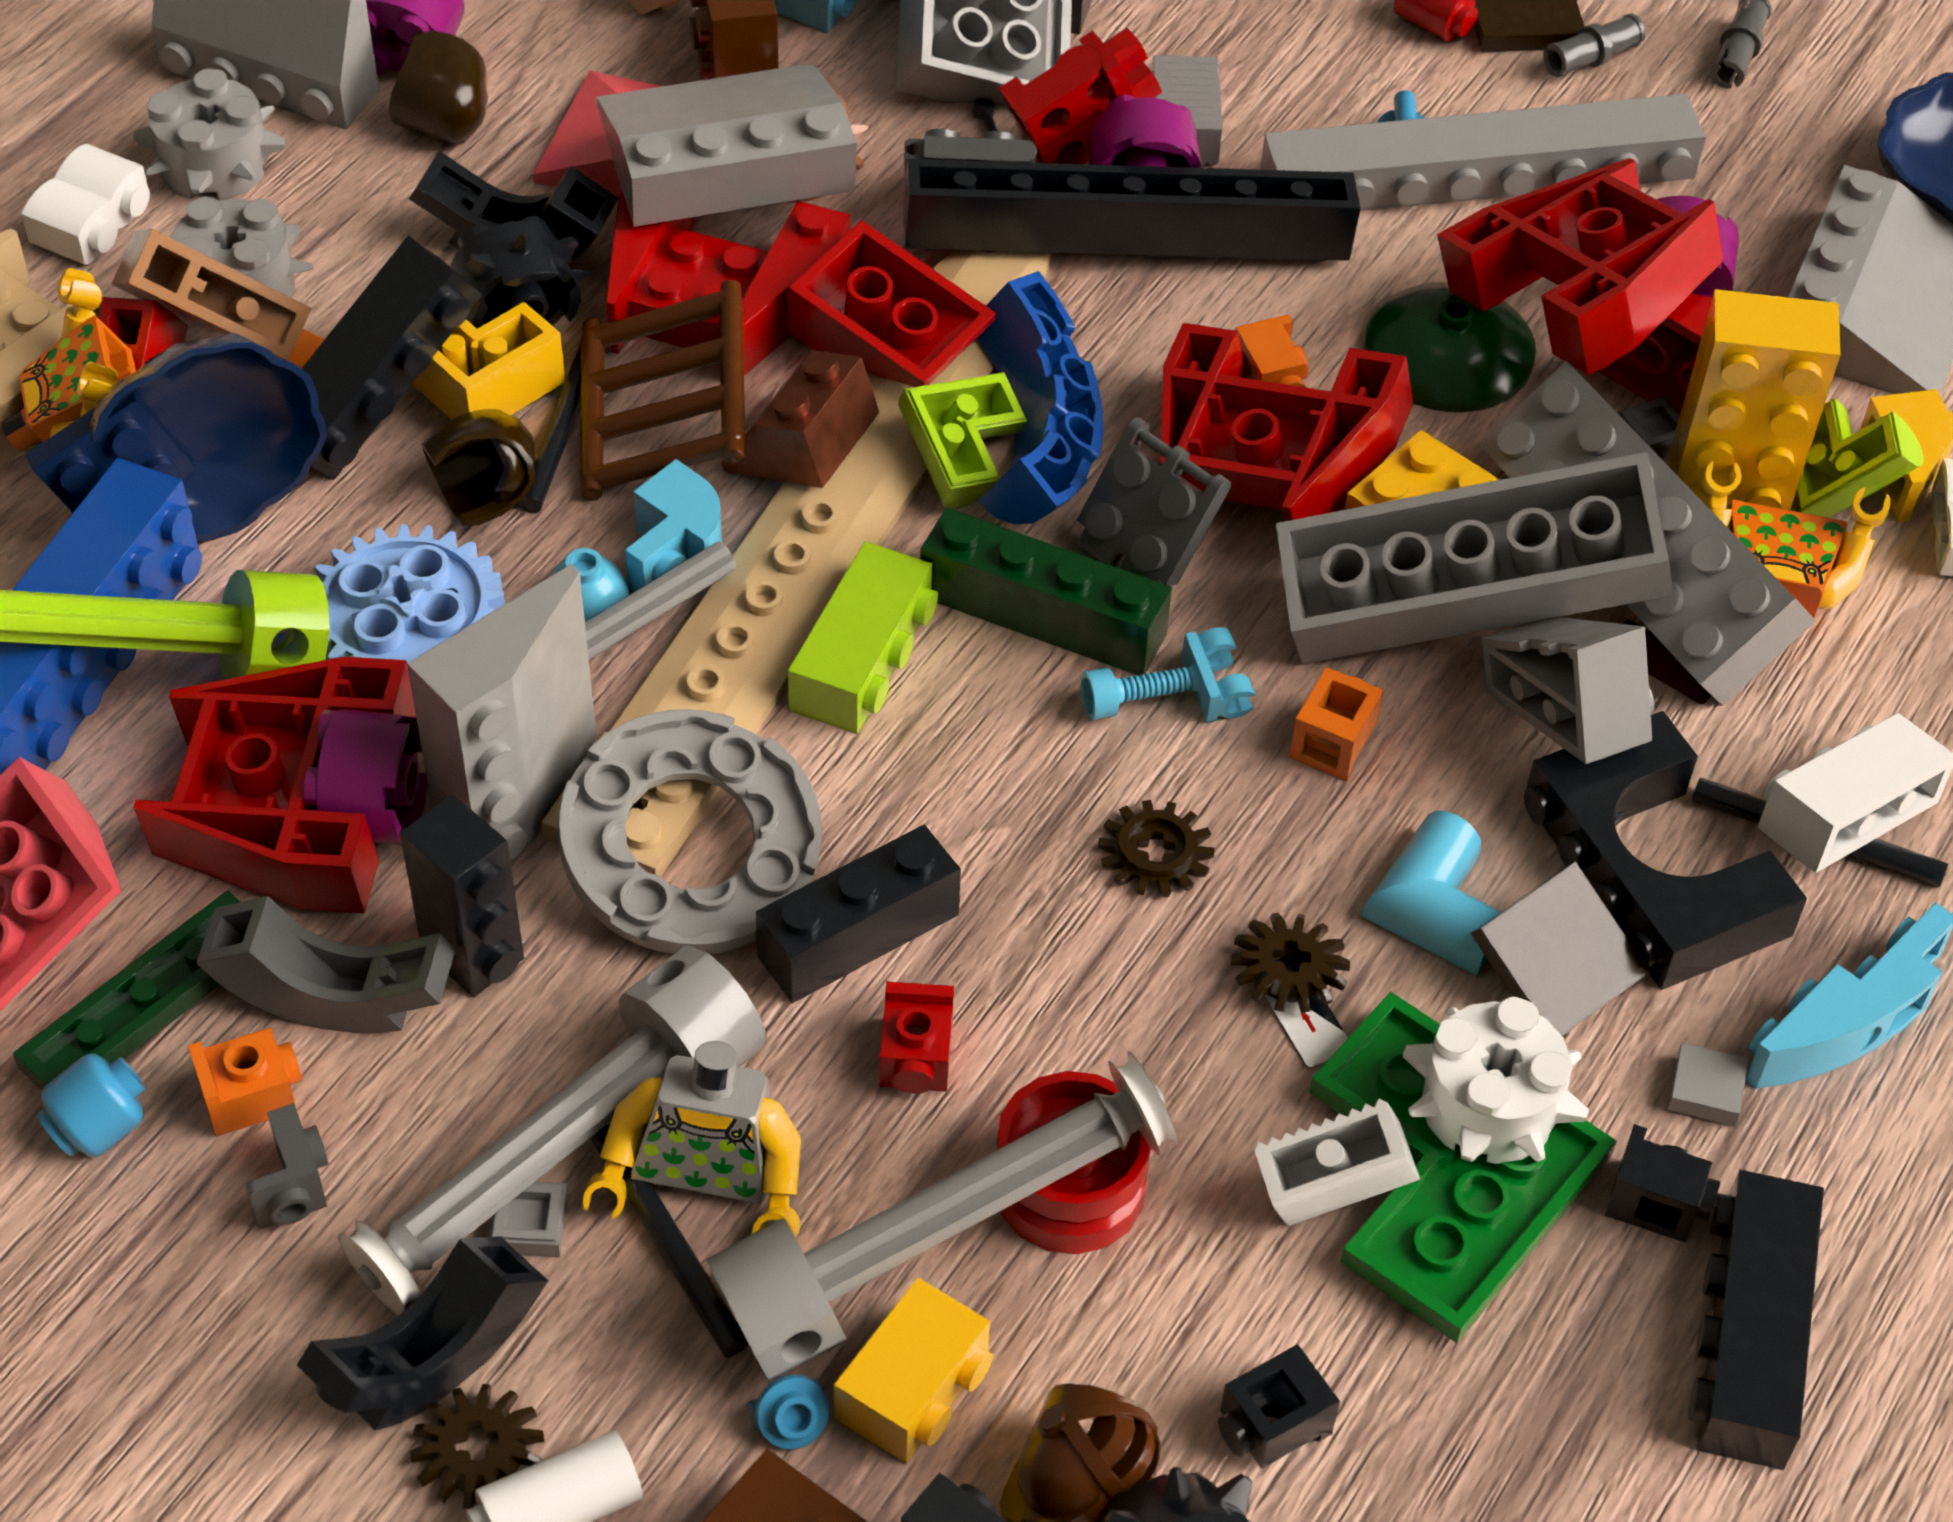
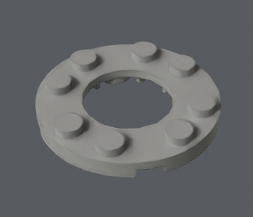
M684 709L655 712L637 717L614 728L597 740L587 750V757L566 784L558 823V844L562 865L572 888L585 907L599 921L625 939L643 947L674 954L683 946L688 945L711 955L728 952L757 941L755 911L812 882L822 843L821 815L813 788L795 759L770 736L767 740H764L756 734L734 725L735 718L709 711ZM697 779L721 787L738 800L751 821L754 842L749 859L745 865L728 880L710 888L692 889V887L681 889L669 885L660 876L648 873L642 869L627 845L625 824L631 807L649 789L670 780Z

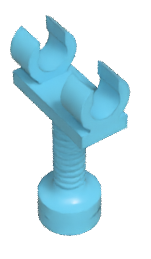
M1222 627L1208 629L1200 635H1197V632L1185 633L1181 655L1184 667L1181 669L1176 668L1175 670L1170 669L1169 671L1164 670L1163 672L1158 671L1157 673L1152 672L1151 674L1146 673L1145 675L1140 674L1139 676L1134 675L1133 677L1129 676L1120 679L1115 678L1111 669L1107 667L1083 671L1080 680L1084 709L1091 721L1117 716L1119 705L1124 701L1129 702L1130 700L1135 701L1136 699L1141 700L1142 698L1147 699L1148 697L1153 698L1154 696L1159 697L1160 695L1165 696L1166 694L1170 695L1184 691H1194L1206 722L1217 721L1218 716L1232 719L1242 717L1253 710L1249 697L1256 696L1249 677L1244 674L1228 675L1216 682L1213 672L1231 666L1234 663V659L1230 650L1237 649L1231 632Z

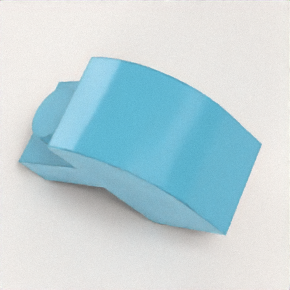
M677 459L633 491L636 531L642 537L625 549L629 591L632 593L636 592L712 544L722 542L721 507L715 489L702 476Z

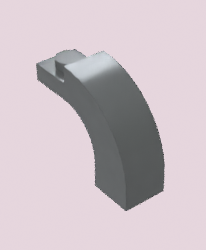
M265 896L215 908L196 964L220 985L239 998L281 1018L311 1027L334 1031L387 1033L402 1030L407 1011L441 1003L456 948L441 933L373 947L338 943L305 929L270 897Z

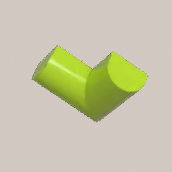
M1004 372L907 388L903 390L898 401V406L943 505L950 509L961 508L979 501L1000 479L982 439L1015 434L1027 422Z
M1836 398L1825 403L1797 488L1801 513L1832 518L1851 507L1854 496L1863 487L1866 488L1862 500L1922 466L1924 462L1923 452L1911 428L1892 411L1852 435L1849 414L1844 405Z

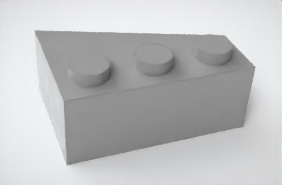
M1555 617L1524 623L1482 638L1487 693L1584 764H1589L1652 741L1651 714L1654 712L1655 704L1648 682L1645 626Z

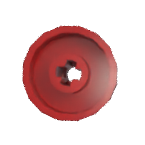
M1064 1071L1036 1078L1015 1092L1001 1113L996 1151L1093 1100L1094 1093L1110 1096L1118 1093L1119 1091L1115 1083L1098 1074ZM1138 1130L1131 1134L1124 1150L1118 1147L1001 1210V1215L1022 1239L1046 1251L1081 1254L1106 1248L1130 1231L1143 1210L1151 1147Z

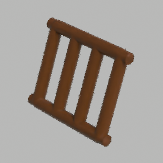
M726 280L721 283L720 291L608 323L603 324L598 319H587L583 322L580 403L581 497L589 501L598 500L602 497V489L654 476L675 459L687 467L723 458L729 463H738L744 459L743 299L741 297V284L738 281ZM719 316L720 338L604 369L605 347ZM720 362V385L604 416V394ZM721 410V433L604 464V441Z

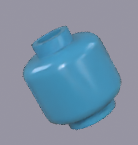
M88 1053L43 1087L40 1098L44 1109L36 1115L51 1138L69 1156L72 1157L80 1151L89 1157H98L133 1131L143 1121L144 1109L137 1096L147 1088L137 1073L122 1057L109 1064L103 1057L95 1053Z

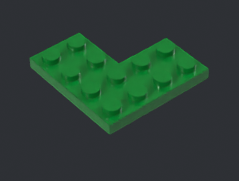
M1390 991L1312 1077L1309 1093L1348 1117L1352 1108L1361 1112L1365 1103L1375 1107L1378 1099L1388 1102L1401 1123L1420 1180L1395 1188L1343 1248L1340 1262L1452 1341L1458 1343L1610 1159L1617 1140L1588 1121L1556 1123L1543 1146L1545 1159L1540 1162L1527 1156L1522 1160L1494 1164L1486 1162L1487 1154H1480L1472 1162L1461 1159L1460 1145L1455 1144L1454 1150L1445 1146L1429 1128L1425 1117H1412L1408 1111L1409 1107L1422 1098L1425 1077L1403 1058L1406 1045L1432 1044L1440 1024Z

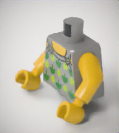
M721 1041L704 1042L696 1049L694 1058L680 1055L670 1058L663 1077L646 1078L618 1103L600 1153V1158L606 1159L603 1170L594 1174L586 1184L582 1201L584 1210H588L593 1192L598 1188L604 1187L611 1189L617 1196L611 1219L619 1216L624 1208L627 1197V1187L622 1177L626 1166L633 1168L631 1179L759 1204H762L764 1193H769L768 1208L764 1210L754 1223L752 1234L767 1227V1220L778 1221L784 1217L796 1238L801 1227L800 1218L796 1211L789 1207L790 1195H797L801 1147L800 1135L780 1102L770 1098L768 1077L763 1072L736 1066L737 1052L729 1044Z

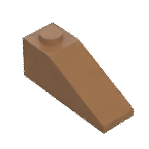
M154 229L134 232L111 285L140 299L156 300L174 315L222 335L237 333L288 361L312 309Z

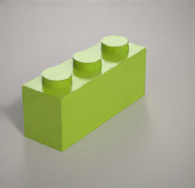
M864 541L788 669L789 711L858 734L870 712L877 714L881 710L888 693L889 677L895 668L903 669L907 664L913 648L914 633L919 624L927 626L934 615L938 602V591L932 589V563Z

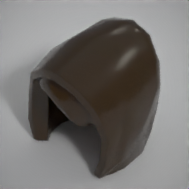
M438 31L416 32L408 56L391 91L388 112L392 123L427 137L451 143H464L482 125L486 114L488 102L486 89L487 69L483 57L475 47L460 37Z
M499 409L471 411L456 417L437 433L421 443L429 467L448 505L463 526L481 525L504 515L525 498L535 482V443L533 436L518 418Z

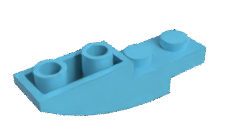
M1935 902L1918 921L1907 917L1901 922L1886 944V949L1889 951L1880 960L1870 955L1862 962L1854 974H1851L1837 964L1819 983L1812 978L1807 980L1789 1003L1787 1010L1790 1013L1780 1023L1774 1018H1770L1753 1037L1748 1050L1754 1054V1058L1745 1081L1757 1089L1789 1084L1815 1077L1859 1059L1903 1031L1926 1010L1943 973L1933 963L1941 956L1953 930V914Z

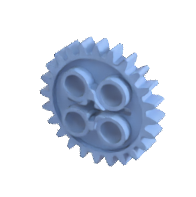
M401 524L397 537L388 538L381 528H376L375 542L367 544L363 539L354 536L352 537L353 552L349 554L334 548L331 550L334 566L323 564L315 566L316 575L325 587L329 606L330 632L326 660L339 657L406 660L409 663L505 604L500 572H493L491 557L489 555L478 557L476 543L473 541L458 547L456 532L454 531L445 534L440 540L434 539L431 525H427L418 537L410 536L409 528L406 524Z

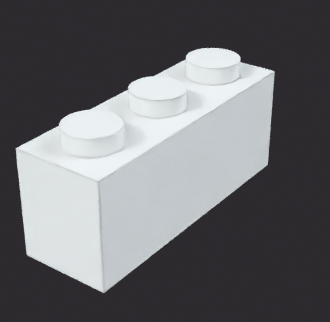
M1897 713L1875 726L1869 724L1862 727L1853 738L1833 749L1831 747L1822 749L1811 761L1793 771L1786 769L1777 774L1764 792V800L1767 802L1757 828L1810 870L1817 873L1937 804L1953 768V753L1904 716Z

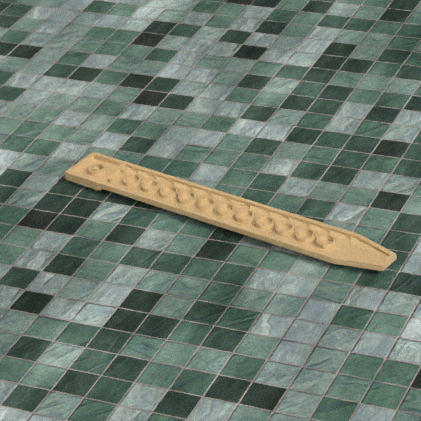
M954 250L940 261L933 270L986 306L1009 281L1037 271L1046 280L1053 252L1041 254L1019 251L983 252L980 250ZM976 338L929 385L996 374L997 371L982 344ZM867 373L880 412L823 488L789 482L782 484L733 554L736 562L735 570L712 584L611 730L625 722L651 713L690 709L709 711L735 718L734 725L757 734L787 689L788 669L864 541L882 546L929 475L898 406L899 397L903 390L913 388V386ZM697 779L670 780L649 789L639 799L645 808L643 810L632 808L625 824L627 845L638 865L646 872L662 877L721 787ZM563 792L541 822L543 838L557 844L559 813Z

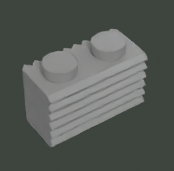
M1154 55L1152 72L1162 90V93L1155 98L1185 106L1191 111L1197 131L1202 166L1206 163H1209L1211 166L1219 163L1222 136L1218 57Z

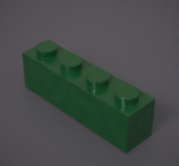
M945 508L920 548V559L932 563V589L938 591V604L1138 676L1140 674L1145 675L1167 635L1171 586L956 510Z

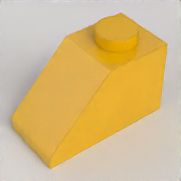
M1937 389L1871 397L1860 427L1861 430L1893 411L1911 428L1921 446L1924 459L1922 466L1882 488L1885 497L1886 494L1889 495L1890 507L1897 522H1905L1911 519L1931 490L1942 459L1949 457L1953 446V413L1951 411L1948 412Z

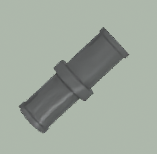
M1768 0L1739 1L1733 21L1727 24L1722 31L1719 41L1721 50L1711 69L1712 79L1718 85L1732 88L1733 81L1736 87L1743 83L1750 60L1758 55L1763 44L1762 31L1772 11L1771 3Z
M1633 13L1626 14L1622 18L1604 25L1597 23L1589 24L1582 27L1577 35L1549 44L1548 48L1543 52L1544 64L1548 72L1555 77L1565 76L1567 73L1586 65L1591 67L1606 64L1612 55L1640 46L1641 42L1645 40L1644 25L1641 19Z

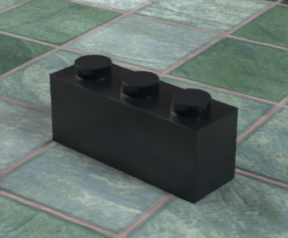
M451 794L402 830L400 838L419 937L441 933L456 948L449 976L472 997H476L492 983H500L507 979L515 971L519 962L524 959L508 841L454 794Z
M923 824L755 911L757 957L793 1004L958 916L961 868L926 825Z

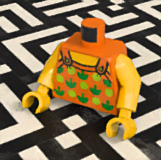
M66 268L63 271L58 285V297L61 303L73 306L65 310L62 336L54 346L22 370L19 381L24 408L1 422L6 438L19 451L26 450L40 440L46 441L95 408L98 400L117 381L136 372L132 350L92 311L99 307L102 301V294L100 288L94 283L93 275L89 272Z
M1713 461L1702 471L1699 477V487L1703 494L1709 497L1708 508L1779 580L1813 618H1815L1818 609H1831L1858 587L1875 540L1869 538L1872 529L1884 522L1890 509L1891 501L1888 494H1886L1881 511L1878 514L1870 515L1863 512L1860 508L1859 503L1862 500L1866 487L1860 489L1854 496L1850 511L1855 524L1852 532L1846 531L1847 521L1732 499L1730 509H1727V496L1737 488L1741 481L1740 467L1735 462L1730 466L1728 471L1729 483L1725 487L1718 486L1712 479Z

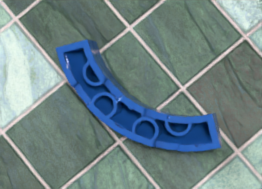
M1039 271L1005 284L986 305L996 312L995 321L977 337L990 357L997 373H1005L1027 420L1024 427L1014 434V451L1008 471L978 501L994 517L1013 525L1035 523L1066 504L1086 484L1091 464L1100 455L1103 438V409L1093 365L1090 361H1085L1079 357L1070 338V335L1075 330V325L1056 293Z

